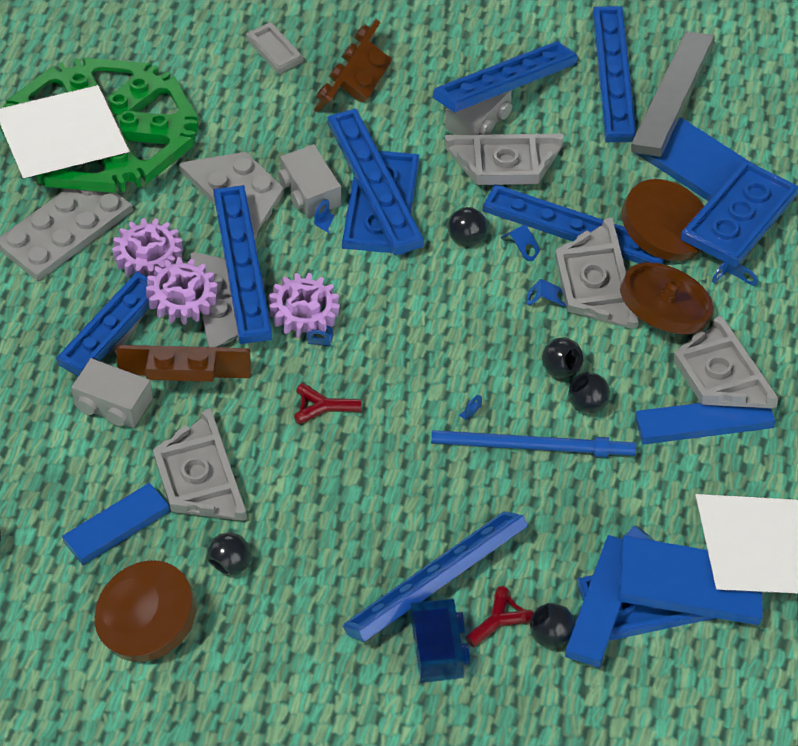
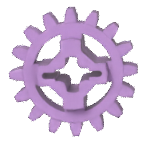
M145 218L141 219V225L130 222V229L121 228L119 230L120 237H114L113 239L114 260H116L119 270L125 269V276L127 277L136 272L154 276L155 266L164 269L165 260H169L171 264H176L177 257L182 259V238H179L178 230H171L170 223L168 222L160 226L156 218L152 221V224H147Z
M177 257L176 264H171L169 260H165L164 269L155 266L154 276H148L146 298L149 299V308H157V317L159 318L166 314L169 315V323H173L176 318H181L182 324L185 325L189 317L198 322L200 312L209 315L210 306H215L217 283L214 282V273H206V265L204 263L198 267L194 266L193 258L187 264L183 263L181 257Z
M295 273L294 280L291 281L287 277H283L282 286L279 284L273 286V293L269 295V316L274 317L275 326L284 325L285 334L291 330L296 331L297 338L301 337L302 332L312 330L326 332V325L333 327L335 325V317L339 315V294H333L334 286L332 284L324 286L323 277L314 281L312 280L311 273L307 274L306 279H301L300 275ZM287 298L286 305L283 306V302ZM322 305H325L324 311L321 312Z

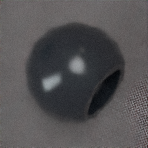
M461 207L450 216L447 229L455 243L463 247L475 246L485 238L488 225L486 218L480 211L473 207Z
M567 337L551 340L545 346L542 353V363L546 372L558 379L573 377L580 370L584 362L579 344Z
M585 372L578 375L570 383L568 397L574 409L584 414H594L602 411L608 404L610 388L605 378L594 372Z
M233 532L220 533L211 540L207 548L206 558L216 570L224 575L236 576L244 571L249 564L251 549L241 535Z
M547 603L540 606L531 616L530 620L532 637L538 644L547 648H558L566 645L575 626L574 617L567 607L558 603Z

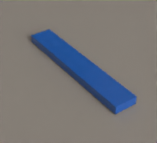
M595 6L593 7V22L605 142H632L636 135L623 7Z
M556 41L434 88L433 98L455 113L573 66L577 62L578 55Z
M357 109L327 116L328 125L393 255L424 247V239Z
M245 185L213 189L239 344L272 340V330Z
M500 185L493 186L483 204V212L522 225L526 224L528 227L572 242L585 231L592 232L603 223L602 219ZM614 224L623 259L638 264L646 262L664 263V259L655 257L639 247L629 236L625 227Z
M504 511L345 622L343 628L346 634L363 642L371 638L525 529L528 524L524 515Z

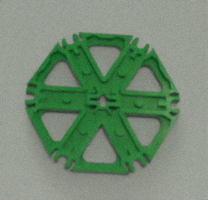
M82 58L83 66L79 59H74L75 66L73 68H66L63 62L59 63V72L53 65L6 100V104L3 106L4 108L30 102V98L53 82L60 85L65 93L97 86L92 76L96 71L130 73L133 75L129 81L105 98L130 152L99 159L104 168V171L101 173L67 171L69 168L67 167L36 175L37 183L39 185L44 184V187L117 193L116 184L118 189L124 192L126 191L125 183L131 181L139 188L141 187V177L147 185L191 149L193 143H195V133L198 132V117L174 75L170 78V72L167 71L163 75L158 76V66H151V63ZM167 93L170 94L178 108V111L171 115L140 112L160 95ZM0 125V130H1V132H2V134H3V136H4V138H5V140H6V142H7V139H6V137H5V135H4V132H3V130H2V127H1V125ZM127 141L168 145L152 158L139 160L135 157Z

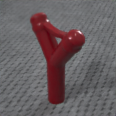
M304 383L299 384L296 392L301 396V407L299 412L294 414V419L298 424L306 423L326 411L361 413L362 399L327 398ZM305 399L313 403V405L304 409Z
M498 586L494 594L491 616L465 636V640L475 648L500 626L530 623L534 612L532 610H525L515 604L509 596V589L505 586ZM507 602L516 611L505 612Z

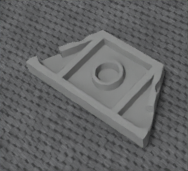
M445 135V148L476 185L539 184L563 147L564 135Z
M247 152L186 161L179 164L180 172L214 205L213 189L245 185L254 239L257 238L258 231L264 221L267 222L271 216L273 207L278 205L284 195V188Z
M610 217L603 220L602 225L592 232L587 230L579 235L574 242L566 243L555 250L554 257L567 312L636 329L639 323L638 318L627 307L620 293V285L626 270L613 218Z
M196 252L190 253L191 258L194 259V266L198 267L204 263L206 265V273L213 272L214 282L217 283L215 306H210L209 315L202 313L208 347H223L233 340L235 342L239 341L225 259Z
M718 316L713 320V326L706 332L700 330L692 337L689 343L683 344L674 352V363L702 405L757 408L777 407L778 396L722 316Z
M211 408L206 409L201 413L202 418L189 428L186 425L175 432L171 439L165 440L153 449L155 463L171 512L238 521L247 520L246 510Z

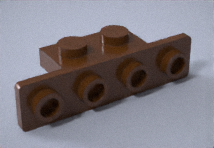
M375 19L369 26L364 23L354 36L357 42L355 45L351 43L341 56L345 61L343 64L339 62L328 77L332 81L330 84L326 82L315 97L319 99L314 107L316 112L319 113L332 100L339 87L361 103H364L369 98L392 61V58L369 41L381 23L379 20Z
M118 345L116 350L117 366L119 369L138 376H146V379L214 382V378H250L251 376L249 348Z

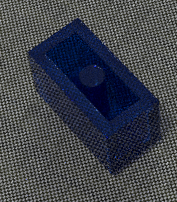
M454 599L411 603V625L420 683L464 678V665H470V653L468 643H461L460 634L465 633L463 612H456Z

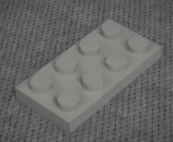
M66 189L0 236V251L38 282L132 213V204L118 193Z

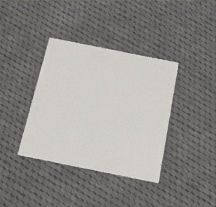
M98 85L0 108V125L23 178L130 152Z
M695 494L717 590L798 593V500Z

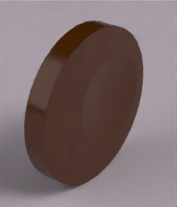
M664 179L645 180L631 189L623 202L621 214L627 233L639 247L655 257L669 261L688 260L695 257L701 251L680 240L682 231L704 207L695 194L675 182Z
M651 262L633 265L627 270L620 285V293L627 307L641 320L663 331L676 334L699 332L706 326L713 313V302L704 287L691 276L668 265Z
M149 560L130 565L117 573L107 583L98 598L94 614L97 634L112 653L124 660L145 662L160 658L175 649L189 633L197 611L195 590L185 575L177 567L167 562Z

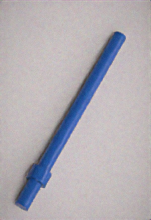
M432 430L431 444L593 453L594 457L608 458V454L636 456V442L609 441V437H595V440Z

